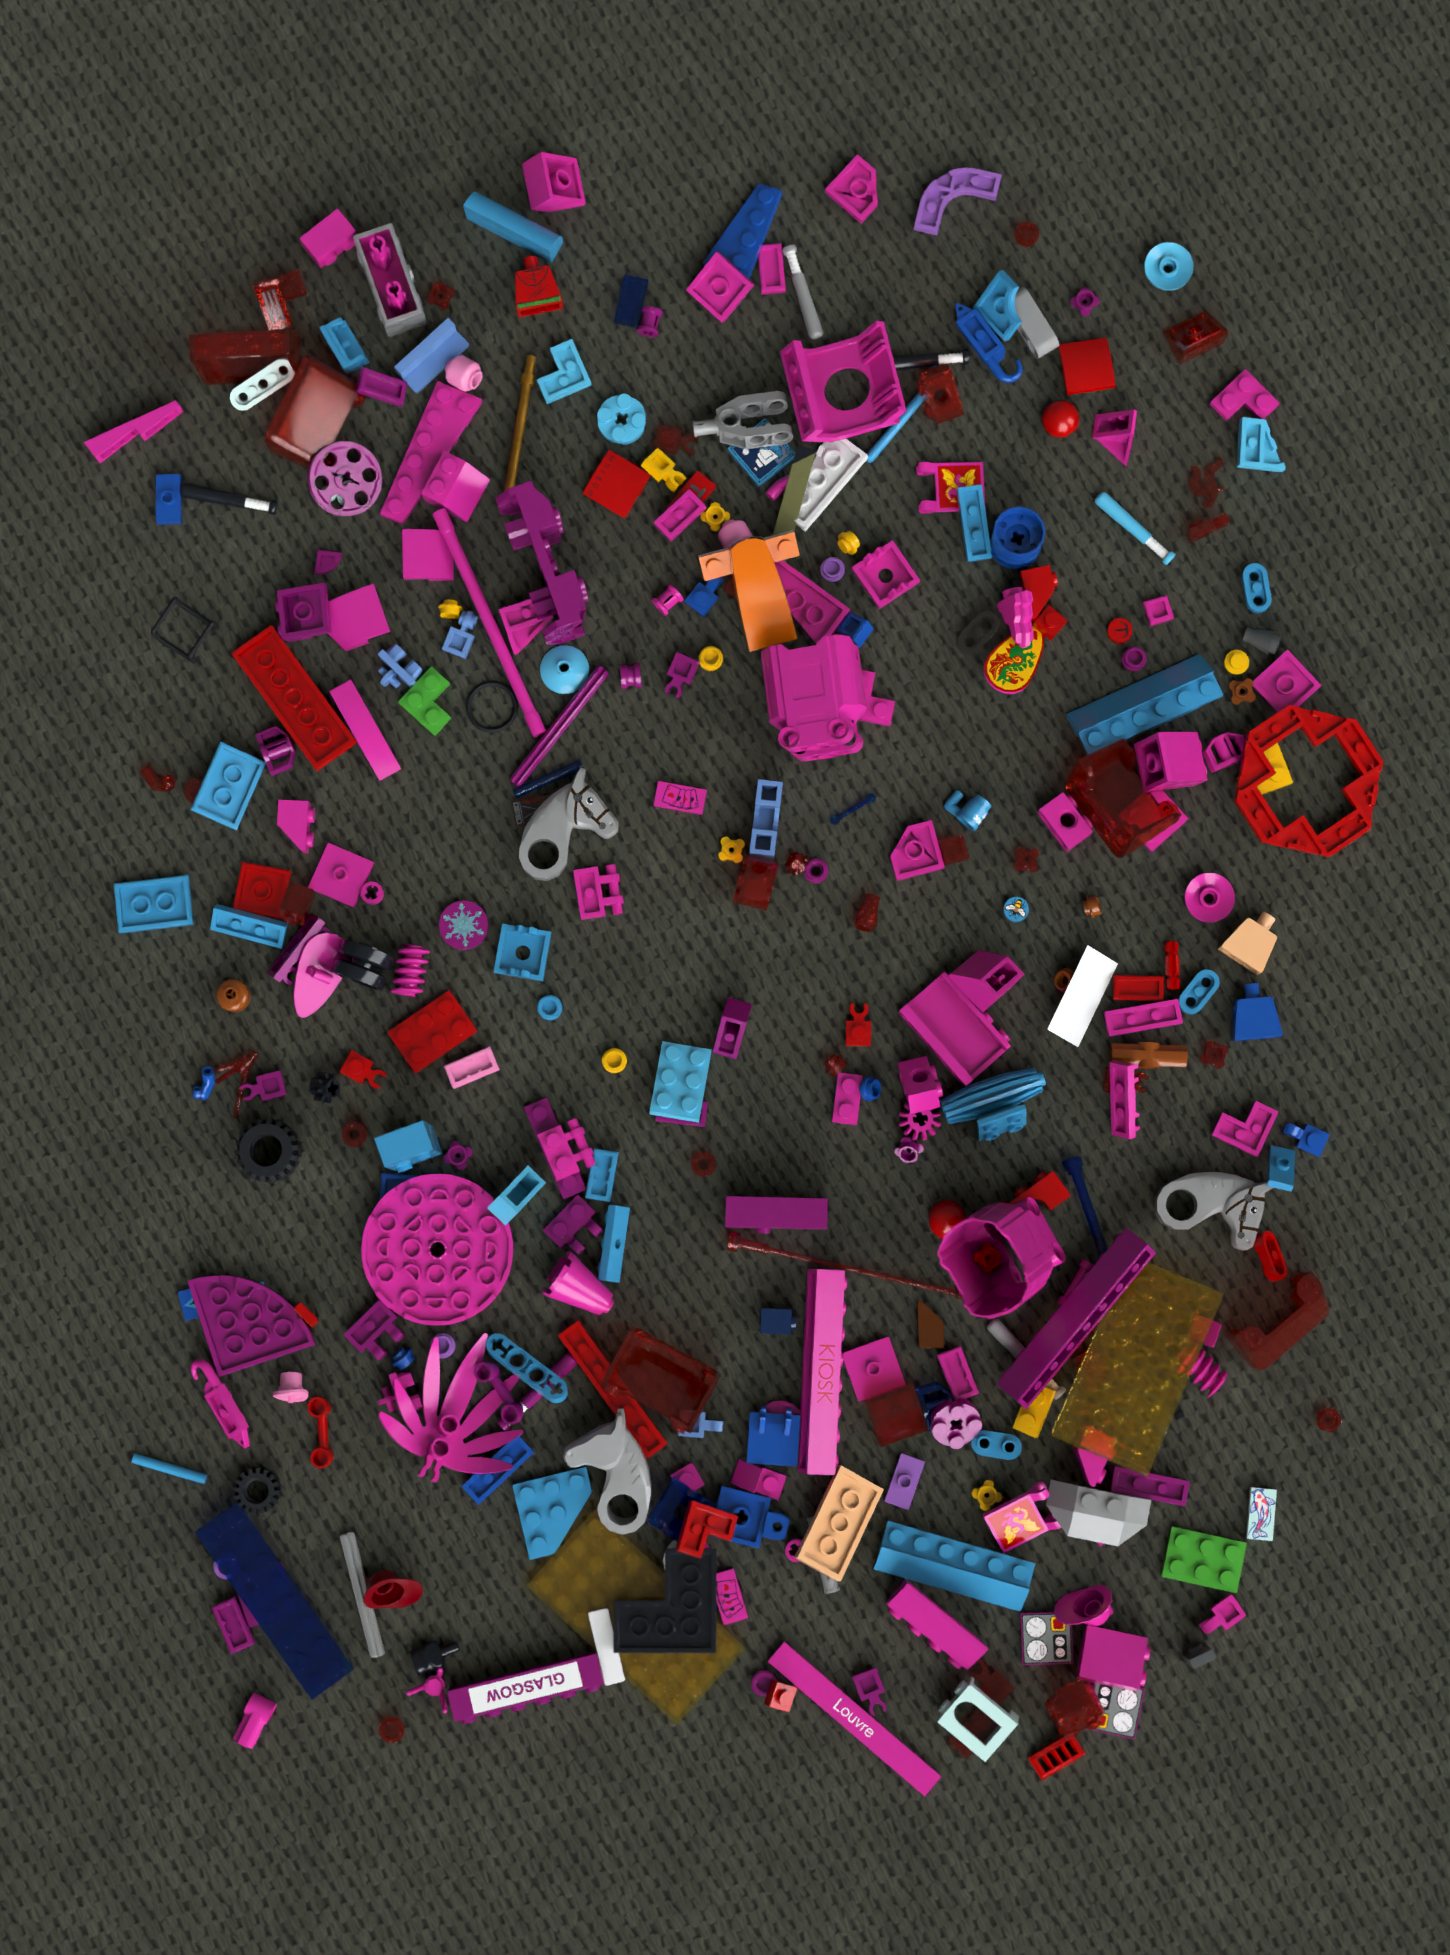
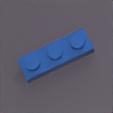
M519 1436L503 1446L491 1458L512 1464V1469L490 1474H474L461 1487L479 1505L535 1451Z

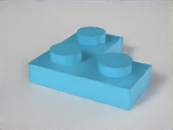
M572 339L550 348L558 371L537 379L546 404L592 385Z

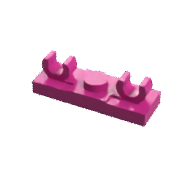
M1117 1060L1109 1062L1111 1135L1126 1139L1136 1138V1131L1140 1129V1126L1135 1125V1118L1139 1117V1113H1136L1134 1083L1138 1082L1139 1078L1134 1077V1069H1137L1138 1065Z

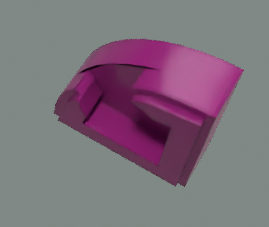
M317 550L314 574L325 575L333 571V568L336 565L338 566L341 561L342 552Z

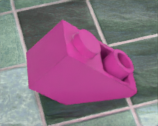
M278 800L277 825L303 853L309 854V847L314 845V833L310 832V823L315 822V808H311L309 801Z

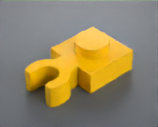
M659 448L641 464L658 482L662 479L666 481V486L673 492L686 479L681 472L673 469L676 464Z

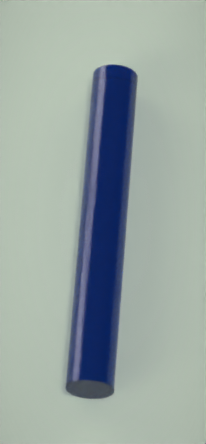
M581 760L575 761L512 790L515 797L519 798L577 772L580 767L584 768Z

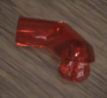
M147 766L140 771L142 777L154 791L169 792L175 787L176 780L172 775L157 776L151 766Z

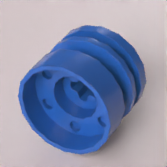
M1025 507L1009 508L1000 514L995 521L990 538L992 556L997 563L1005 568L1014 570L1026 568L1034 563L1040 553L1046 532L1044 522L1040 516Z

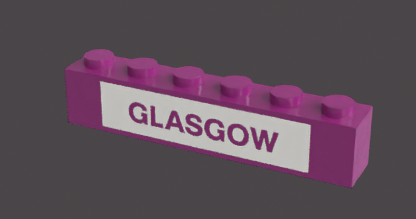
M594 1651L449 1688L447 1693L454 1722L461 1720V1724H467L476 1721V1716L486 1714V1718L501 1715V1710L511 1708V1712L525 1709L527 1703L536 1702V1705H542L551 1702V1697L559 1695L561 1699L573 1697L576 1695L575 1691L585 1689L586 1693L601 1689L600 1685L604 1684V1678L598 1653Z

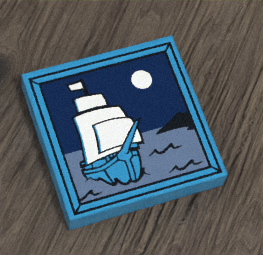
M765 418L755 427L765 426L769 422ZM787 443L752 449H743L732 445L727 448V451L758 488L794 460L795 453Z

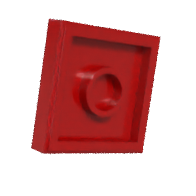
M242 862L233 908L282 920L292 871Z

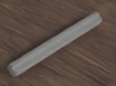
M348 1532L340 1535V1540L371 1658H376L384 1655L385 1650L375 1611L366 1607L363 1602V1597L367 1591L366 1576L355 1533Z

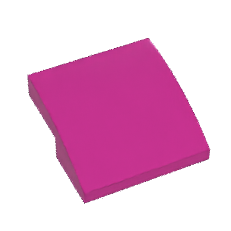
M402 529L404 580H454V558L444 536L439 530Z

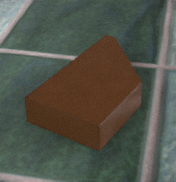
M917 1301L918 1348H944L943 1321L922 1301Z

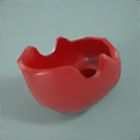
M1057 400L1050 403L1044 409L1041 421L1044 430L1053 437L1064 438L1077 430L1080 416L1077 408L1070 402Z
M948 1199L936 1202L928 1213L931 1231L941 1239H944L943 1236L950 1229L966 1218L964 1209L956 1201Z

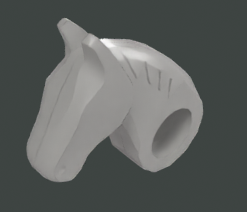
M618 1409L615 1421L600 1425L567 1444L563 1452V1459L571 1468L591 1465L607 1472L604 1489L597 1508L600 1522L609 1531L623 1535L635 1532L645 1523L650 1506L652 1481L644 1453L634 1436L626 1428L624 1409ZM626 1494L636 1501L638 1512L629 1518H621L611 1511L609 1501L616 1495Z

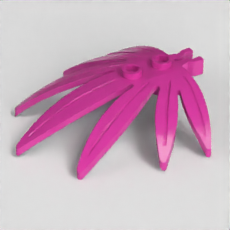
M484 1333L478 1339L457 1369L444 1397L439 1416H437L440 1390L439 1344L437 1337L432 1340L425 1364L422 1386L425 1427L422 1426L412 1401L398 1379L393 1381L394 1395L399 1412L412 1434L400 1422L388 1414L380 1412L378 1417L388 1434L401 1447L424 1458V1466L417 1475L421 1478L425 1476L426 1470L431 1467L433 1461L431 1482L434 1483L439 1479V1469L442 1465L452 1470L472 1474L497 1473L513 1468L512 1464L485 1457H467V1455L480 1454L501 1447L522 1435L523 1430L493 1433L468 1443H463V1439L479 1428L503 1402L494 1388L474 1407L460 1425V1420L468 1406L477 1382L474 1369L478 1363L483 1361L488 1337L487 1333ZM514 1374L503 1381L509 1393L519 1380Z

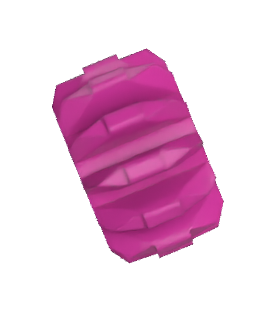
M908 1104L904 1105V1108L909 1113H899L901 1118H907V1121L899 1123V1127L908 1125L909 1128L903 1133L905 1136L912 1130L914 1131L912 1140H917L918 1133H921V1138L925 1141L927 1140L926 1130L932 1136L936 1134L931 1126L940 1127V1122L933 1121V1118L941 1116L940 1112L932 1114L931 1111L933 1109L917 1112L921 1116L926 1117V1121L923 1122L924 1126H920L919 1123H914L913 1118L917 1117L916 1113L911 1114Z

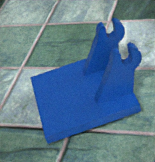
M761 1406L760 1412H750L747 1463L797 1466L801 1415H792V1408L789 1407L786 1408V1414L766 1413V1406Z

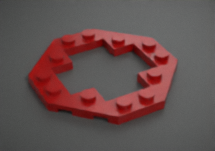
M1288 705L1246 733L1234 802L1260 843L1323 857H1331L1371 830V816L1373 806L1376 804L1379 788L1378 779L1380 772H1382L1383 760L1356 719L1342 718L1325 712L1311 711L1298 706ZM1300 727L1313 747L1318 746L1334 735L1360 775L1341 788V791L1354 810L1317 835L1304 815L1282 827L1257 788L1258 785L1276 774V771L1263 752Z

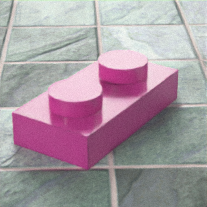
M689 489L654 521V525L671 542L706 510V506Z
M838 1072L832 1123L857 1126L861 1096L859 1086L863 1080V1075Z

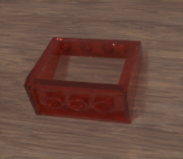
M280 329L189 335L190 360L205 385L240 384L279 358L288 359L295 373L292 380H303L300 330ZM281 366L279 368L282 374L288 373L287 367ZM261 379L259 382H267V381H266L265 379Z

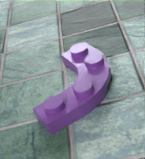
M958 168L948 171L947 174L939 177L937 180L935 179L927 187L921 198L914 230L937 235L942 213L946 205L955 197L972 195L996 201L1002 174L975 168Z

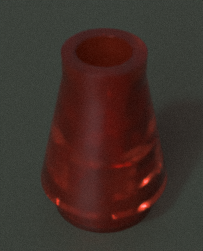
M866 894L853 919L856 929L864 932H873L874 928L877 927L879 896Z

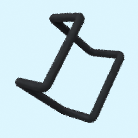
M175 596L152 628L151 634L157 641L195 664L197 660L193 655L211 628L218 630L219 625L214 620L210 621L191 609ZM175 603L207 624V627L189 654L156 633Z

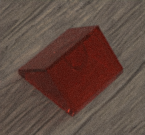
M1204 311L1164 330L1163 334L1179 365L1222 345L1228 335V331L1211 314Z

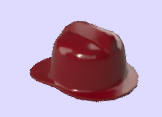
M382 1570L365 1578L367 1591L363 1597V1602L366 1607L371 1609L402 1608L418 1601L422 1596L423 1588L416 1580L399 1578L391 1570Z

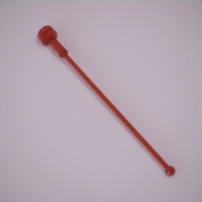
M731 1231L727 1245L728 1251L737 1252V1248H742L763 1254L770 1252L954 1295L957 1299H962L958 1289L955 1291L769 1247V1244L740 1238V1232Z

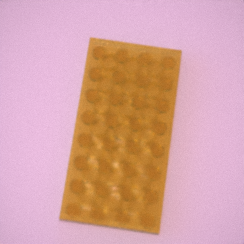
M1148 1262L1101 1319L1051 1436L1148 1477L1224 1293Z
M597 1509L587 1517L526 1585L596 1651L588 1616L589 1612L607 1608L614 1632V1600H665V1572L624 1534L609 1531L600 1522ZM716 1620V1653H619L624 1677L678 1725L746 1647Z

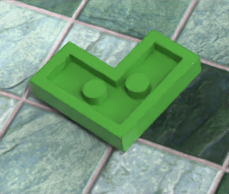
M431 666L398 703L434 736L452 719L434 702L450 683Z

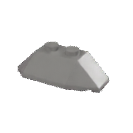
M1050 1479L1049 1497L1047 1498L1046 1506L1067 1536L1119 1546L1147 1526L1151 1504L1149 1499Z

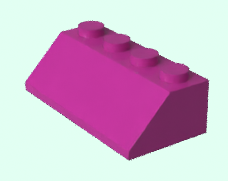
M905 1578L886 1601V1604L890 1607L887 1611L897 1620L903 1617L910 1623L907 1627L918 1637L921 1634L925 1635L930 1639L927 1644L938 1653L941 1650L949 1655L947 1660L958 1669L963 1666L968 1670L988 1650L983 1641Z

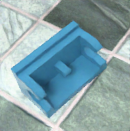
M341 317L319 327L346 376L370 363L347 322L343 321Z

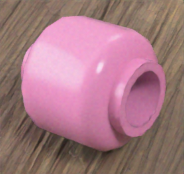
M458 355L450 359L445 366L447 382L464 392L477 388L482 380L480 365L464 355Z
M741 520L726 521L718 533V539L723 549L728 548L736 540L753 536L747 524Z

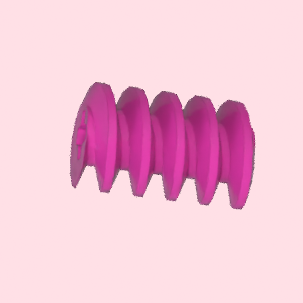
M401 944L406 948L399 949L398 954L404 958L397 959L396 963L402 966V968L394 970V973L399 975L400 978L393 979V983L399 987L391 989V993L417 998L415 994L423 993V990L417 987V984L425 983V980L420 978L419 974L427 972V970L420 967L421 964L428 963V960L423 958L422 955L429 954L430 950L421 946Z
M1197 1342L1187 1344L1172 1358L1171 1363L1180 1360L1178 1369L1181 1370L1187 1367L1188 1370L1185 1376L1188 1377L1194 1374L1195 1378L1192 1383L1196 1384L1201 1381L1200 1391L1210 1389L1207 1396L1210 1397L1223 1385L1228 1372L1224 1370L1218 1373L1220 1365L1218 1363L1211 1365L1213 1358L1211 1356L1204 1358L1206 1353L1204 1349L1196 1351L1198 1347Z

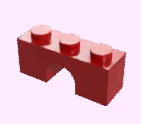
M1044 1170L1033 1178L1035 1184L1027 1189L1024 1185L1014 1192L1015 1198L1008 1204L1014 1205L1027 1197H1031L1042 1202L1047 1210L1050 1211L1070 1197L1071 1194L1054 1171L1047 1174Z

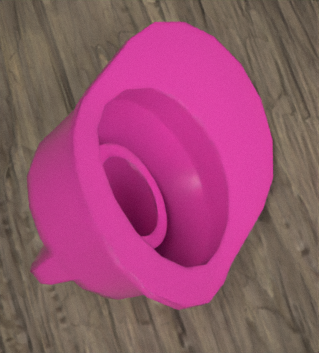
M1095 1585L1068 1593L1056 1603L1054 1608L1055 1617L1060 1623L1065 1625L1083 1623L1095 1627L1100 1626L1113 1614V1609L1110 1605L1112 1594L1103 1585Z

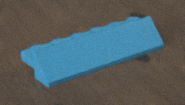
M1198 654L1066 714V717L1075 736H1078L1087 757H1090L1188 714L1207 703L1221 698L1223 693L1213 674V668L1201 654Z
M887 1520L873 1569L1021 1612L1030 1590L1029 1586L1036 1563Z

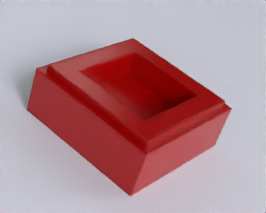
M299 1303L294 1308L312 1329L319 1323L318 1318L303 1303Z

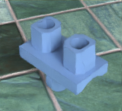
M397 644L386 652L382 649L377 654L380 660L391 669L388 671L382 666L378 670L383 676L380 681L383 687L390 683L395 688L399 687L401 683L396 679V676H398L411 688L423 671L413 660L404 669L398 664L405 657L406 653Z

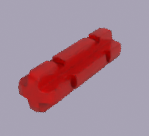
M1167 941L1164 943V952L1166 953L1165 976H1168L1166 989L1168 990L1180 988L1177 941Z

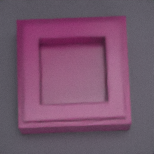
M1167 595L1142 603L1149 626L1174 619Z

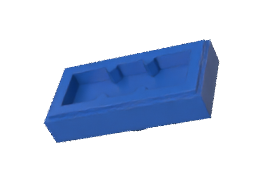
M181 474L156 475L157 525L182 524Z

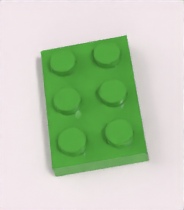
M1171 1526L1161 1577L1237 1593L1247 1543Z

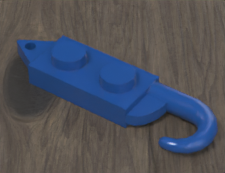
M956 303L957 321L955 326L983 363L988 366L995 377L1001 382L1012 383L1018 380L1023 371L1020 360L1017 359L1015 361L1017 366L1016 372L1011 375L1006 374L999 366V363L1005 356V348L1002 342L976 308L970 309Z

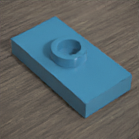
M1271 1145L1268 1151L1267 1186L1292 1192L1294 1187L1295 1150Z
M594 1148V1155L592 1156L596 1165L590 1167L585 1198L610 1202L619 1152Z

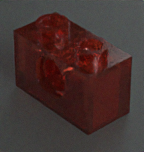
M944 363L917 373L919 381L916 384L920 395L925 398L926 404L923 405L928 419L931 418L933 422L940 424L964 415L954 377L949 366ZM943 390L942 397L934 400L935 392Z

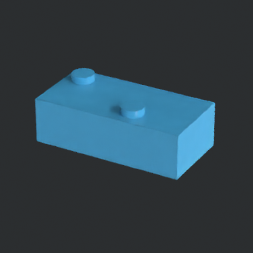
M420 1121L374 1138L384 1167L398 1171V1173L413 1168L412 1165L443 1154L433 1126L425 1121Z

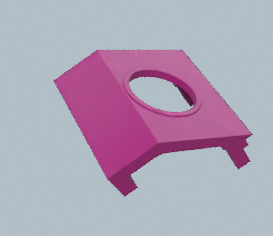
M875 321L860 335L814 349H804L801 341L793 340L780 351L802 441L836 442L900 423L899 417L907 411L883 321ZM852 368L861 371L866 375L870 383L869 395L864 403L852 410H839L831 406L825 397V386L829 378L842 369Z

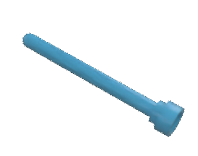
M934 366L928 372L926 384L906 406L907 411L899 417L900 423L891 425L867 453L868 459L866 462H873L933 389L946 383L949 377L941 368Z

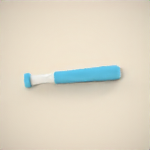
M1101 492L1095 498L1097 506L1130 532L1143 545L1147 544L1150 549L1163 559V564L1167 565L1175 557L1176 554L1173 551L1169 552L1160 545L1149 531L1106 492Z

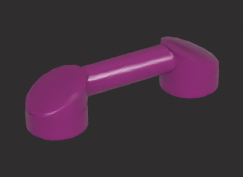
M489 1361L478 1363L474 1369L476 1379L480 1382L490 1381L505 1404L501 1410L502 1420L508 1425L518 1423L523 1416V1406L518 1402L515 1403L501 1381L499 1368Z

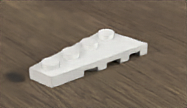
M847 439L832 443L823 442L816 453L817 456L812 465L797 520H794L796 525L805 532L868 459L865 452Z

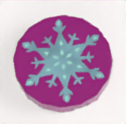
M465 900L454 902L447 906L440 916V934L444 941L454 949L463 951L473 949L482 944L487 936L489 929L487 915L474 902Z

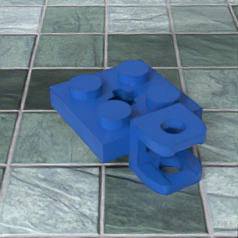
M726 1486L721 1487L716 1509L731 1514L744 1510V1515L748 1516V1520H744L742 1524L736 1523L731 1542L760 1548L762 1537L782 1540L786 1537L790 1519L783 1513L769 1510L770 1497ZM780 1522L782 1529L779 1531L775 1530L773 1523Z

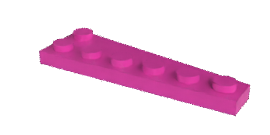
M437 381L380 512L382 517L404 525L422 497L421 492L443 452L449 453L452 447L455 446L465 427L468 426L483 402L481 398Z

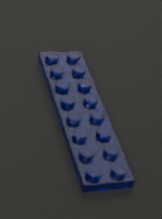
M237 1501L195 1531V1533L306 1693L313 1700L354 1670V1667L244 1509L237 1505L239 1503Z

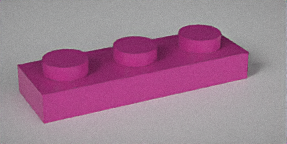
M1179 999L1104 1012L1108 1037L1183 1024Z

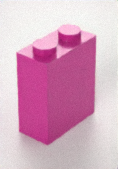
M1087 1625L1083 1629L1075 1679L1136 1692L1140 1689V1686L1145 1685L1147 1672L1143 1670L1144 1660L1148 1661L1151 1646L1147 1645L1148 1638Z

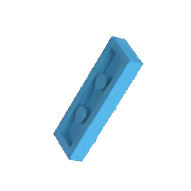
M982 484L959 487L956 489L966 562L991 559L992 552Z
M216 904L213 908L210 930L282 949L285 945L288 923Z

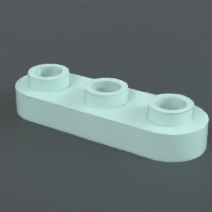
M279 358L237 385L230 394L232 405L238 410H247L289 383L296 374L294 363L288 358ZM281 366L287 367L288 373L282 374L279 368ZM265 379L268 382V386H260L259 381ZM242 392L248 396V399L245 401L239 397V394Z

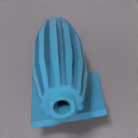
M1035 1068L1006 1072L965 1086L940 1100V1105L948 1124L978 1119L977 1135L979 1141L984 1139L991 1141L998 1138L1001 1133L1007 1131L1014 1133L1026 1125L1025 1104L1018 1105L1043 1091L1042 1086L1046 1085L1042 1071L1037 1072Z

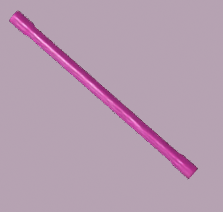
M446 508L440 509L432 514L454 558L524 713V718L533 738L538 737L546 732L544 724L529 697L458 540Z

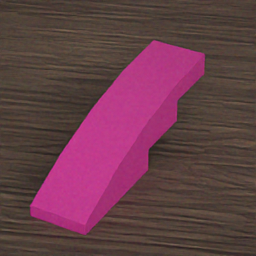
M349 679L329 691L379 781L401 769L352 680Z

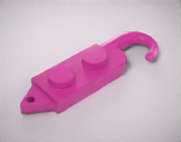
M203 1359L194 1360L191 1364V1374L195 1380L199 1378L197 1367H200L205 1374L208 1382L204 1387V1397L228 1439H234L244 1449L249 1447L250 1443L247 1433L249 1425L233 1400L232 1394L228 1391L225 1384L221 1383L214 1369L207 1361Z

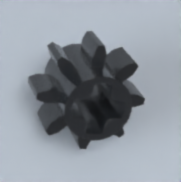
M318 1072V1077L311 1078L309 1091L314 1095V1101L331 1103L332 1098L338 1096L340 1083L335 1079L336 1074Z

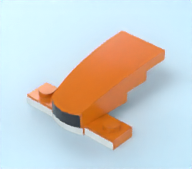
M793 530L765 538L757 536L744 537L734 541L728 548L698 555L704 581L732 574L735 597L750 652L797 639L785 592L774 562L800 556Z

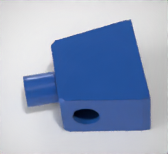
M1259 983L1244 984L1245 999H1237L1233 1002L1231 1042L1279 1038L1283 1036L1273 998L1260 997Z

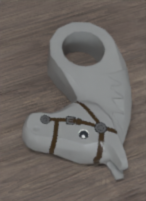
M580 767L570 784L553 793L539 806L524 829L519 848V860L524 872L535 880L549 881L560 876L566 868L572 829L591 830L604 839H610L618 832L619 823L598 794L585 783L586 769ZM541 841L554 844L559 852L556 864L548 869H538L529 861L531 847Z
M1222 1172L1187 1174L1168 1182L1159 1189L1154 1198V1212L1159 1221L1172 1230L1190 1229L1211 1215L1220 1212L1230 1229L1231 1246L1241 1251L1249 1250L1254 1246L1264 1211L1265 1193L1273 1189V1187L1267 1186V1182L1255 1183L1240 1176ZM1175 1190L1187 1192L1194 1202L1192 1214L1182 1221L1172 1218L1166 1209V1200L1170 1193Z

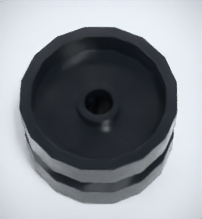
M343 939L339 952L343 956L352 959V961L335 960L331 972L366 987L383 991L387 979L384 975L374 971V968L389 971L395 958L370 945Z

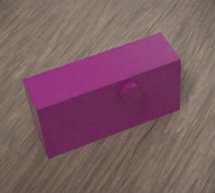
M726 1196L725 1228H754L757 1234H771V1229L827 1230L828 1198Z

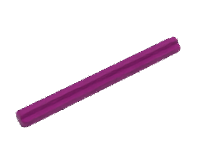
M600 665L596 667L512 774L510 781L518 787L523 785L608 676V671Z

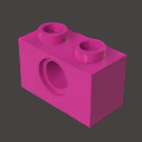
M1062 792L1040 808L1037 814L1067 853L1093 833L1091 830L1093 826L1085 815L1081 816L1076 810L1078 805L1070 795L1066 796ZM1061 816H1070L1073 820V825L1070 827L1062 825L1060 821Z
M927 1056L898 1062L900 1081L910 1113L939 1108V1097L943 1096L940 1081L935 1082L937 1080L936 1069L934 1065H929Z

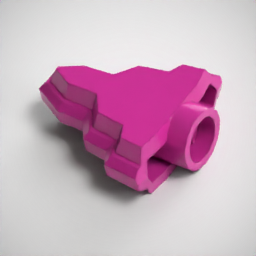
M1014 587L1002 592L1004 599L997 604L998 611L1002 613L1004 622L1009 625L1012 638L1022 649L1030 646L1033 640L1031 623L1033 596L1032 592L1028 590L1023 591L1022 587Z

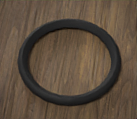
M495 681L485 682L475 687L469 694L466 703V713L471 723L479 730L489 733L505 730L514 722L518 712V701L512 689L503 683ZM491 686L504 689L510 695L513 702V711L509 720L503 725L493 728L479 724L471 711L472 700L476 693L483 688Z

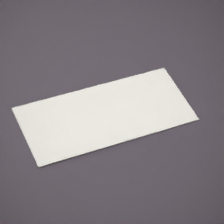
M1087 945L1048 1030L1078 1047L1118 963Z

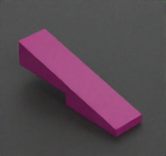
M175 400L83 443L98 462L102 463L138 434L146 441L179 416L183 410Z

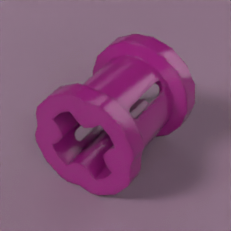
M643 306L641 324L637 327L636 331L643 336L657 337L659 333L657 330L659 318L662 317L663 311L656 307Z

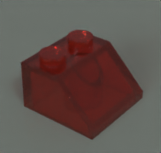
M910 1382L864 1399L880 1447L928 1431L913 1383Z

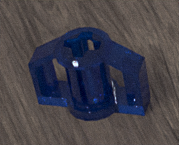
M938 1381L915 1388L928 1432H932L930 1417L935 1407L945 1400L951 1399L953 1402L950 1391L944 1388ZM938 1390L946 1393L924 1400L923 1396Z

